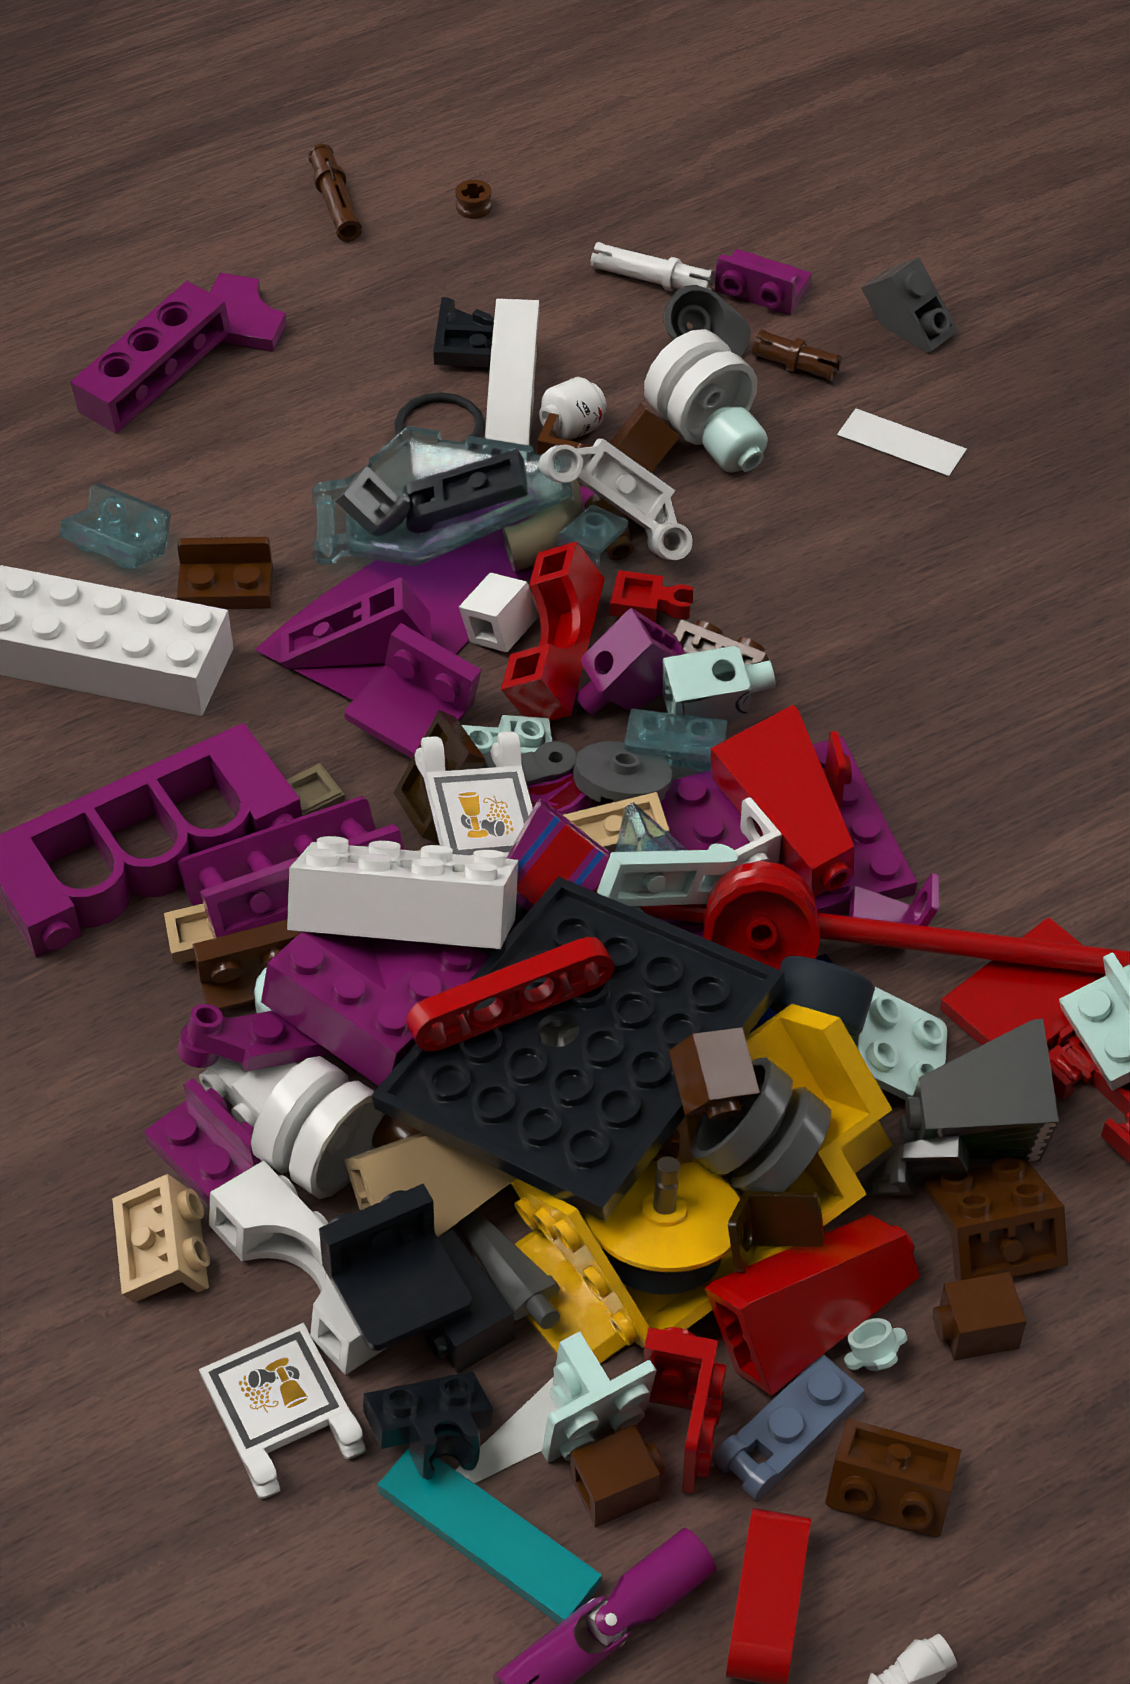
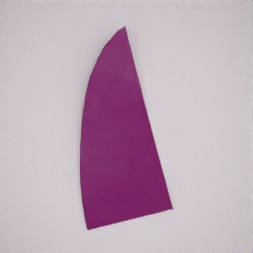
M581 487L583 514L585 512L584 504L586 500L595 494L587 487ZM535 492L452 518L432 528L430 531L409 540L322 594L276 630L255 651L281 663L282 630L402 577L430 612L431 641L456 654L469 641L459 606L489 573L526 581L532 575L534 566L517 572L512 570L504 544L502 528L525 521L536 512L538 500ZM385 663L293 668L292 670L354 700Z

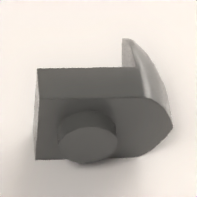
M366 466L357 473L335 502L370 535L381 536L390 533L403 523L408 513L410 498L407 494L399 497Z

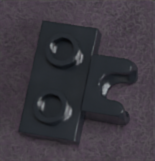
M473 1371L364 1393L363 1412L380 1448L384 1449L409 1443V1454L423 1479L430 1480L435 1476V1467L432 1462L439 1456L447 1455L454 1457L458 1460L461 1467L467 1471L476 1468L480 1454V1435L478 1429L492 1426L493 1407Z

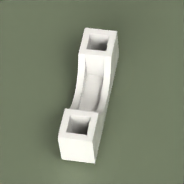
M262 1161L210 1192L209 1226L242 1262L259 1258L284 1260L302 1268L314 1279L321 1293L313 1304L310 1336L346 1375L383 1350L373 1351L366 1346L322 1266L319 1228L329 1223L318 1211L312 1212L298 1197L295 1187L287 1177L283 1175L278 1176L265 1161Z

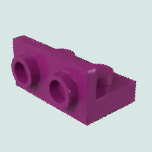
M736 249L731 257L721 254L716 260L715 291L791 315L810 288L812 273L755 255L754 253Z
M191 1078L183 1084L186 1100L144 1130L146 1143L210 1207L211 1191L259 1164L262 1160L253 1155L251 1139L254 1128L246 1121L239 1124L229 1114L227 1104L213 1088L205 1090L195 1079Z

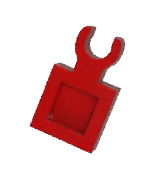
M618 570L610 601V616L621 617L632 608L653 622H656L658 612L667 613L676 619L690 618V605L693 603L694 588L684 584L666 587L663 586L664 576Z

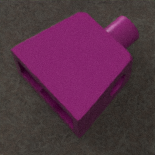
M630 608L582 656L581 663L591 681L576 693V698L580 705L591 715H595L611 701L630 712L637 711L662 694L663 658L683 655L686 652L673 633Z

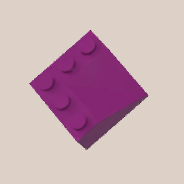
M303 931L267 963L261 1003L380 1086L416 1044L406 1024V1018L410 1009L425 998L469 982L490 956L477 947Z

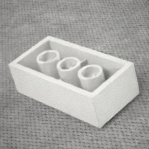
M326 836L318 838L317 842H312L289 867L287 930L501 949L515 922L518 860L505 859V853L496 850H478L473 852V856L453 854L452 848L440 845H429L422 847L421 851L400 850L401 845L392 841H374L369 843V847L348 845L349 840L346 838Z

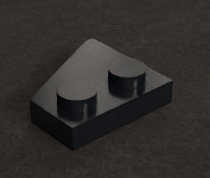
M442 297L433 350L434 365L490 367L494 318L491 314L478 309L472 315L455 308V300Z

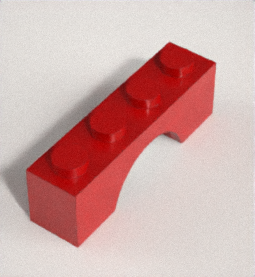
M577 541L537 554L529 587L536 601L540 616V643L538 647L510 654L501 686V691L519 713L525 717L549 718V721L571 716L583 669L581 663L582 656L588 649L605 577Z

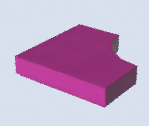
M220 272L209 293L224 300L231 330L227 332V336L221 342L274 351L287 324L286 313L269 307L261 300L259 296V279Z

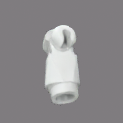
M940 1634L930 1639H915L897 1658L895 1664L889 1666L888 1670H884L883 1674L877 1677L871 1673L868 1684H936L948 1672L957 1668V1661L948 1643Z

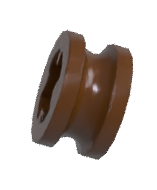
M467 180L456 187V210L461 216L478 219L490 213L492 201L490 199L491 187L489 184L481 180Z

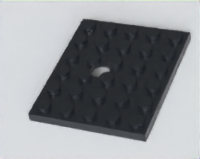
M558 876L506 937L501 949H496L469 981L585 937H595L601 940L615 964L614 972L610 979L595 990L437 1051H424L415 1044L371 1096L376 1110L606 1221L685 1118L669 1050L690 1035L696 1033L743 1027L746 1038L785 987L784 972ZM541 978L532 982L525 990L535 989L542 985L547 978ZM496 998L486 999L479 1003L474 1010L486 1008ZM567 1020L576 1024L580 1029L576 1039L565 1046H547L538 1039V1033L543 1026L558 1027Z

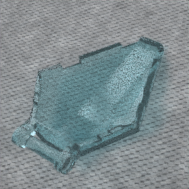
M407 426L384 445L379 453L369 458V464L367 465L399 497L404 495L403 489L407 483L518 449L524 458L528 495L435 523L430 531L420 534L410 532L407 529L405 518L403 523L390 533L373 536L346 512V533L335 534V507L338 505L335 501L359 472L357 471L345 479L323 481L313 487L312 503L317 507V539L313 542V558L316 562L325 565L337 562L341 556L351 555L416 567L573 497L571 482L558 483L545 477L539 470V460L542 455L534 454L533 446L467 436L465 443L441 439L440 431ZM555 458L554 468L556 471H559L561 463L558 458Z

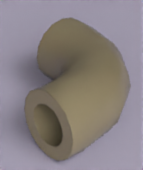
M542 474L534 485V491L538 500L536 512L525 521L502 528L507 556L514 572L534 566L539 552L565 545L574 538L583 514L581 487L576 479L571 482L558 483Z

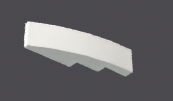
M496 299L485 445L494 441L508 443L513 449H518L524 458V463H528L534 406L539 300Z

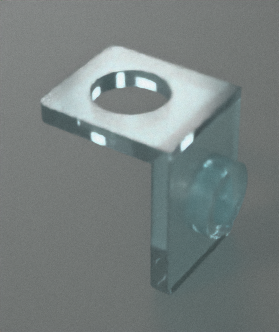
M590 505L558 534L557 547L577 541L599 570L600 553L628 528V520L595 505Z

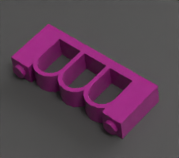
M243 722L1 833L0 902L37 958L51 950L63 948L70 941L81 937L80 927H97L113 921L124 912L130 903L131 893L141 897H160L173 893L184 885L178 867V860L180 858L301 817L300 798ZM215 786L236 815L225 826L215 829H201L187 822L175 804ZM151 815H155L173 841V847L163 855L151 859L136 858L128 855L121 849L112 834ZM92 843L112 872L108 879L98 886L88 889H74L63 885L56 878L48 864Z

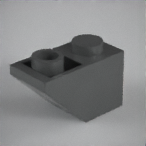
M920 257L888 268L861 287L880 324L926 353L934 350L959 331Z

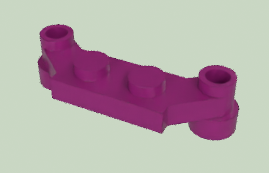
M199 1004L193 1007L188 1024L181 1030L177 1046L179 1058L189 1066L196 1068L209 1067L215 1064L219 1056L243 1064L246 1072L300 1062L311 1057L334 1055L274 1011L228 1018L223 1016L219 1008L211 1004Z

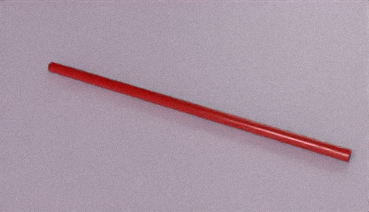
M596 887L593 891L597 893L598 887ZM706 904L630 907L659 919L704 924ZM818 912L820 939L1105 974L1103 957L1112 952L1122 967L1130 964V951ZM759 925L760 928L768 927L766 925Z

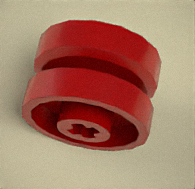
M756 861L738 865L721 876L708 894L704 914L703 938L778 970L782 960L787 956L816 959L820 943V929L814 893L802 876L782 864ZM759 925H766L768 927L760 928Z

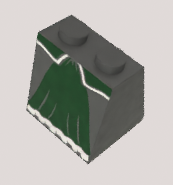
M1043 1019L1031 1020L920 1076L913 1097H906V1117L899 1118L900 1146L917 1140L959 1135L969 1151V1165L992 1164L998 1159L1007 1157L1027 1159L1029 1162L1041 1161L1059 1123Z

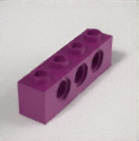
M189 281L184 282L70 381L78 412L117 434L227 336V332L231 328L225 301Z

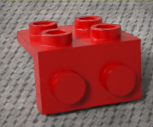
M648 1327L643 1363L650 1360L657 1370L649 1402L692 1410L684 1450L682 1492L694 1495L697 1477L704 1479L709 1477L714 1450L713 1437L715 1425H719L724 1399L723 1387L727 1365L716 1363L718 1340L698 1337L692 1332L678 1327H668L663 1330Z

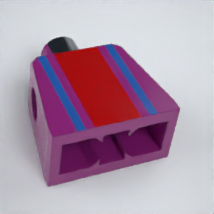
M542 798L535 804L506 859L518 860L514 927L517 926L558 876L593 891L601 882L611 852Z

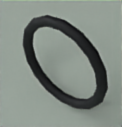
M439 392L424 394L410 400L399 410L394 426L397 438L407 449L419 455L445 457L454 456L473 446L481 437L484 421L482 412L472 401L457 394ZM431 402L456 403L466 408L474 416L475 427L473 433L465 441L452 447L432 448L422 446L412 441L406 435L403 426L406 416L414 408Z

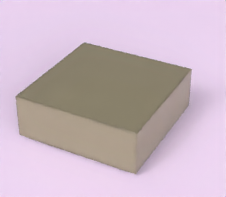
M321 763L286 779L300 798L302 816L345 802V794Z

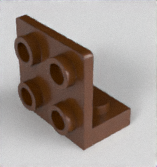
M1001 1158L994 1161L992 1165L969 1169V1173H941L939 1176L924 1179V1191L951 1228L954 1275L957 1281L1010 1272L1011 1277L1068 1265L1064 1205L1027 1159Z

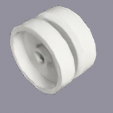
M706 329L691 330L675 338L659 353L651 364L644 381V396L650 407L662 418L668 420L673 429L686 441L699 445L703 444L704 424L707 418L717 409L729 406L750 410L757 393L758 378L753 368L740 356L732 353L729 346L716 334Z
M321 1056L307 1058L285 1075L264 1103L255 1122L251 1146L253 1155L265 1161L281 1174L290 1172V1178L293 1182L317 1198L330 1197L351 1181L344 1159L374 1149L372 1146L373 1134L385 1114L375 1109L371 1096L374 1093L372 1089L359 1081L349 1082L346 1073Z

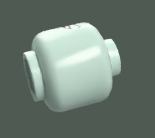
M726 406L717 409L707 418L704 424L702 443L706 451L722 470L730 473L741 470L747 472L756 468L763 460V452L767 447L768 437L765 430L747 409Z

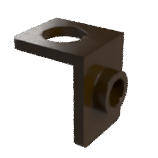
M744 1191L728 1221L735 1272L746 1271L757 1246H822L825 1241L819 1195L816 1192ZM742 1226H743V1244H742Z

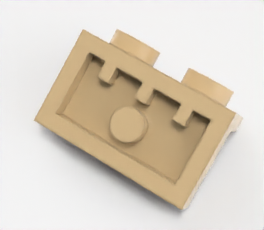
M166 1174L112 1198L121 1292L123 1296L135 1303L180 1282L197 1293L209 1288L206 1267L210 1264V1257L207 1247L203 1242L201 1227L204 1208L201 1199L193 1189L187 1188L172 1176Z

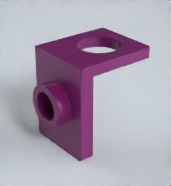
M930 874L910 905L855 886L850 893L849 916L928 926L939 909V875Z

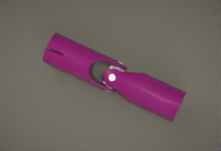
M687 1528L681 1529L620 1577L607 1601L604 1600L606 1598L605 1595L591 1599L587 1604L582 1605L494 1673V1684H526L528 1682L530 1684H575L626 1642L631 1634L630 1630L626 1632L628 1627L656 1620L716 1573V1565L710 1552L692 1531ZM585 1615L589 1635L594 1640L608 1646L599 1653H586L576 1642L574 1628L579 1618Z

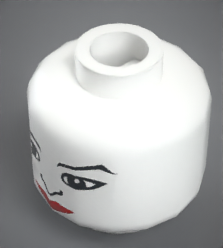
M575 377L550 387L545 391L539 411L540 421L544 426L549 413L559 414V439L572 440L600 427L606 412V399L596 384L591 383L585 378Z

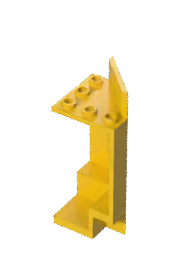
M790 1004L747 1035L745 1039L751 1061L767 1057L793 1080L792 1089L798 1087L807 1088L831 1109L830 1125L823 1143L801 1175L783 1191L816 1192L820 1198L823 1226H825L867 1194L855 1173L893 1146L879 1122L882 1117L892 1111V1108L841 1018L796 1004ZM703 1113L685 1116L676 1128L679 1130L680 1138L678 1141L673 1140L672 1142L680 1143L677 1158L701 1164L693 1157L690 1148L692 1136ZM729 1173L719 1174L730 1184L728 1180ZM519 1179L511 1182L520 1198L514 1203L515 1208L528 1227L533 1230L516 1242L515 1245L548 1276L551 1275L560 1287L559 1292L549 1300L560 1314V1319L555 1326L550 1329H542L531 1314L525 1316L556 1355L558 1354L559 1342L579 1331L601 1364L625 1345L630 1346L635 1342L644 1348L648 1327L661 1330L668 1327L688 1329L713 1310L705 1287L712 1281L735 1272L732 1251L730 1250L722 1257L721 1264L714 1276L698 1288L669 1295L651 1294L633 1289L622 1283L587 1226L583 1212ZM734 1189L739 1198H741L742 1194ZM757 1246L749 1265L794 1246Z

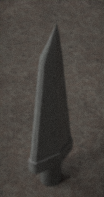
M472 1211L460 1220L458 1224L488 1277L513 1310L514 1321L531 1314L542 1329H550L555 1326L560 1319V1314L549 1300L559 1292L560 1287L551 1275L548 1276L479 1211Z

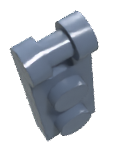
M823 1354L803 1370L736 1435L727 1438L716 1450L712 1462L725 1474L732 1471L744 1482L742 1489L755 1501H758L777 1485L863 1401L865 1390ZM756 1449L768 1460L758 1464L749 1455Z

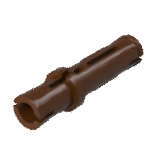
M315 145L310 149L308 154L311 157H308L315 172L313 179L316 189L324 196L337 237L345 242L354 241L361 235L362 225L357 218L345 186L347 181L345 172L337 165L333 149L329 145Z

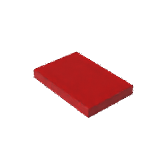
M1047 917L1021 937L1082 945L1050 917ZM991 960L941 999L940 1010L981 1046L1031 1020L1043 1019L1047 1047L1050 1048L1058 1041L1060 1031L1070 1024L1060 1008L1059 999L1106 976V974Z

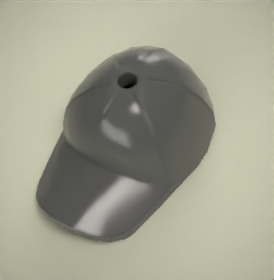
M698 285L684 286L672 295L664 309L663 323L667 334L673 340L691 330L706 329L716 334L729 346L732 353L740 357L748 346L751 334L749 323L710 289ZM687 323H691L693 328L689 329Z

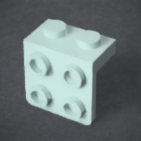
M875 987L863 1031L856 1036H851L879 1087L906 1100V1097H913L920 1076L945 1064L947 1027L941 1019Z

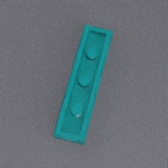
M409 1447L377 1484L380 1495L558 1624L582 1605L586 1604L602 1584L601 1573L438 1457L432 1462L435 1467V1476L430 1480L423 1479L409 1454Z

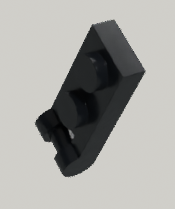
M515 449L407 483L403 489V494H407L410 498V505L406 515L407 529L413 533H425L430 531L435 523L527 496L525 463L519 450Z

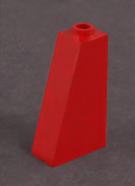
M794 705L710 748L713 781L740 813L742 801L748 797L752 798L782 834L780 862L802 876L815 897L827 890L834 891L839 889L849 878L854 876L853 841L800 712ZM753 819L754 826L760 837H762L763 832L759 824Z
M869 1214L826 1232L825 1241L820 1247L794 1246L749 1265L745 1272H733L712 1281L705 1287L735 1372L771 1396L920 1277L913 1256L915 1247L909 1235L897 1225L890 1226Z

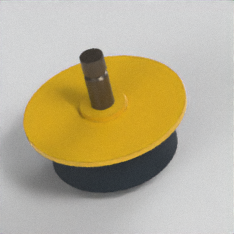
M662 1157L658 1162L651 1161L606 1221L585 1211L584 1219L623 1284L651 1294H678L700 1287L717 1272L722 1257L731 1250L728 1221L740 1198L719 1174H714L707 1167L683 1158Z

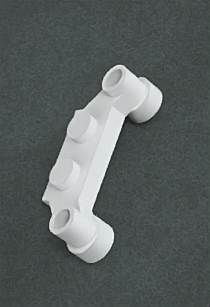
M603 438L597 439L592 447L553 446L540 457L539 470L545 477L558 483L571 482L576 479L645 528L648 536L647 544L652 553L665 560H679L690 552L692 548V535L684 525L677 523L671 502V496L675 490ZM556 457L560 460L561 463L559 471H556V469L554 468V460ZM666 535L669 540L667 548H665L663 543Z

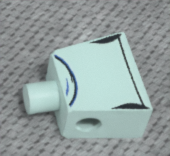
M736 646L663 658L662 694L674 737L743 717L749 713L751 693L776 687L774 671L770 660L744 665L741 651Z

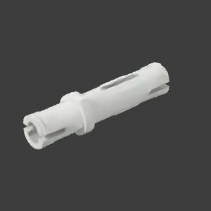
M597 242L594 250L599 253H592L590 265L593 269H601L660 284L664 290L671 292L689 285H698L712 291L708 285L714 287L716 273L714 270H705L682 264L681 260L675 257H671L669 260L605 245L601 242Z

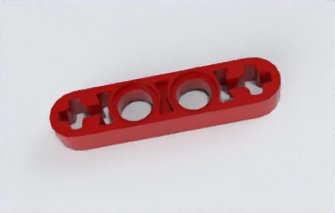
M595 937L577 939L425 998L410 1009L406 1018V1024L420 1049L424 1051L441 1050L595 990L610 979L614 972L615 964L601 940ZM541 978H547L542 985L535 989L525 990L532 982ZM496 998L486 1008L474 1010L479 1003L486 999Z

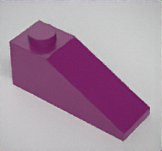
M400 577L282 630L281 664L285 669L385 663L390 635L400 623L431 640L430 612L406 581Z

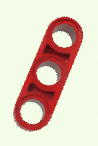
M752 1508L726 1669L727 1678L759 1684H788L811 1518Z

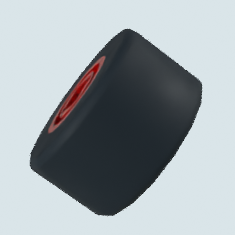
M787 956L782 960L779 970L784 972L785 987L770 1005V1008L778 1014L790 1004H796L840 1017L850 1036H856L863 1031L875 991L874 984L868 978L844 967L813 958Z

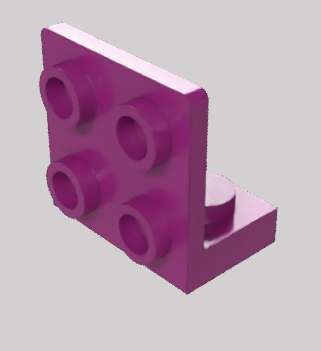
M400 623L390 635L385 665L345 709L344 719L412 759L439 710L455 716L460 722L472 708L482 670Z

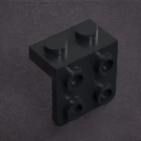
M424 1184L407 1191L399 1190L392 1192L379 1203L355 1213L341 1214L335 1217L329 1224L319 1228L322 1266L369 1349L373 1351L383 1350L461 1315L471 1308V1293L435 1234L434 1200Z

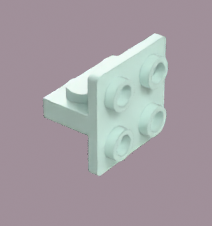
M1112 952L1103 957L1106 976L1060 998L1059 1003L1065 1017L1113 1091L1130 1082V964L1122 967Z
M580 1331L559 1342L556 1366L553 1368V1387L550 1388V1394L557 1410L551 1412L547 1419L542 1454L546 1461L550 1463L560 1456L569 1461L570 1451L594 1442L593 1438L613 1428L616 1433L639 1423L645 1416L644 1411L648 1406L657 1371L652 1362L648 1360L610 1381Z

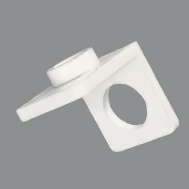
M748 797L742 801L740 829L750 843L734 850L738 855L735 867L756 861L779 864L782 834L752 798ZM753 819L759 824L763 832L762 837L758 834Z

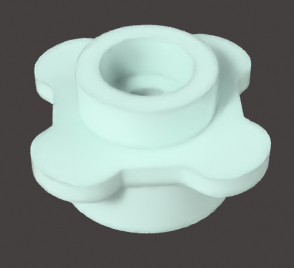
M874 1318L864 1321L848 1335V1342L852 1352L844 1357L847 1368L856 1370L865 1366L870 1371H879L893 1366L898 1361L896 1353L900 1345L904 1344L908 1339L907 1334L902 1328L892 1329L891 1324L885 1319Z

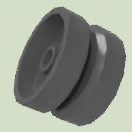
M767 1057L757 1058L752 1061L760 1093L741 1104L742 1112L735 1116L711 1121L708 1120L707 1113H703L692 1136L690 1148L693 1157L714 1174L729 1173L728 1180L730 1184L741 1194L744 1191H785L796 1181L817 1153L824 1141L831 1117V1109L820 1098L805 1087L792 1089L793 1080L785 1071Z

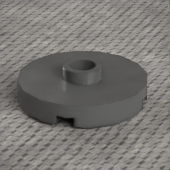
M609 741L591 744L579 751L576 756L572 778L577 788L596 802H601V797L617 802L657 792L661 802L665 799L666 792H669L673 771L668 762L652 750L636 744Z

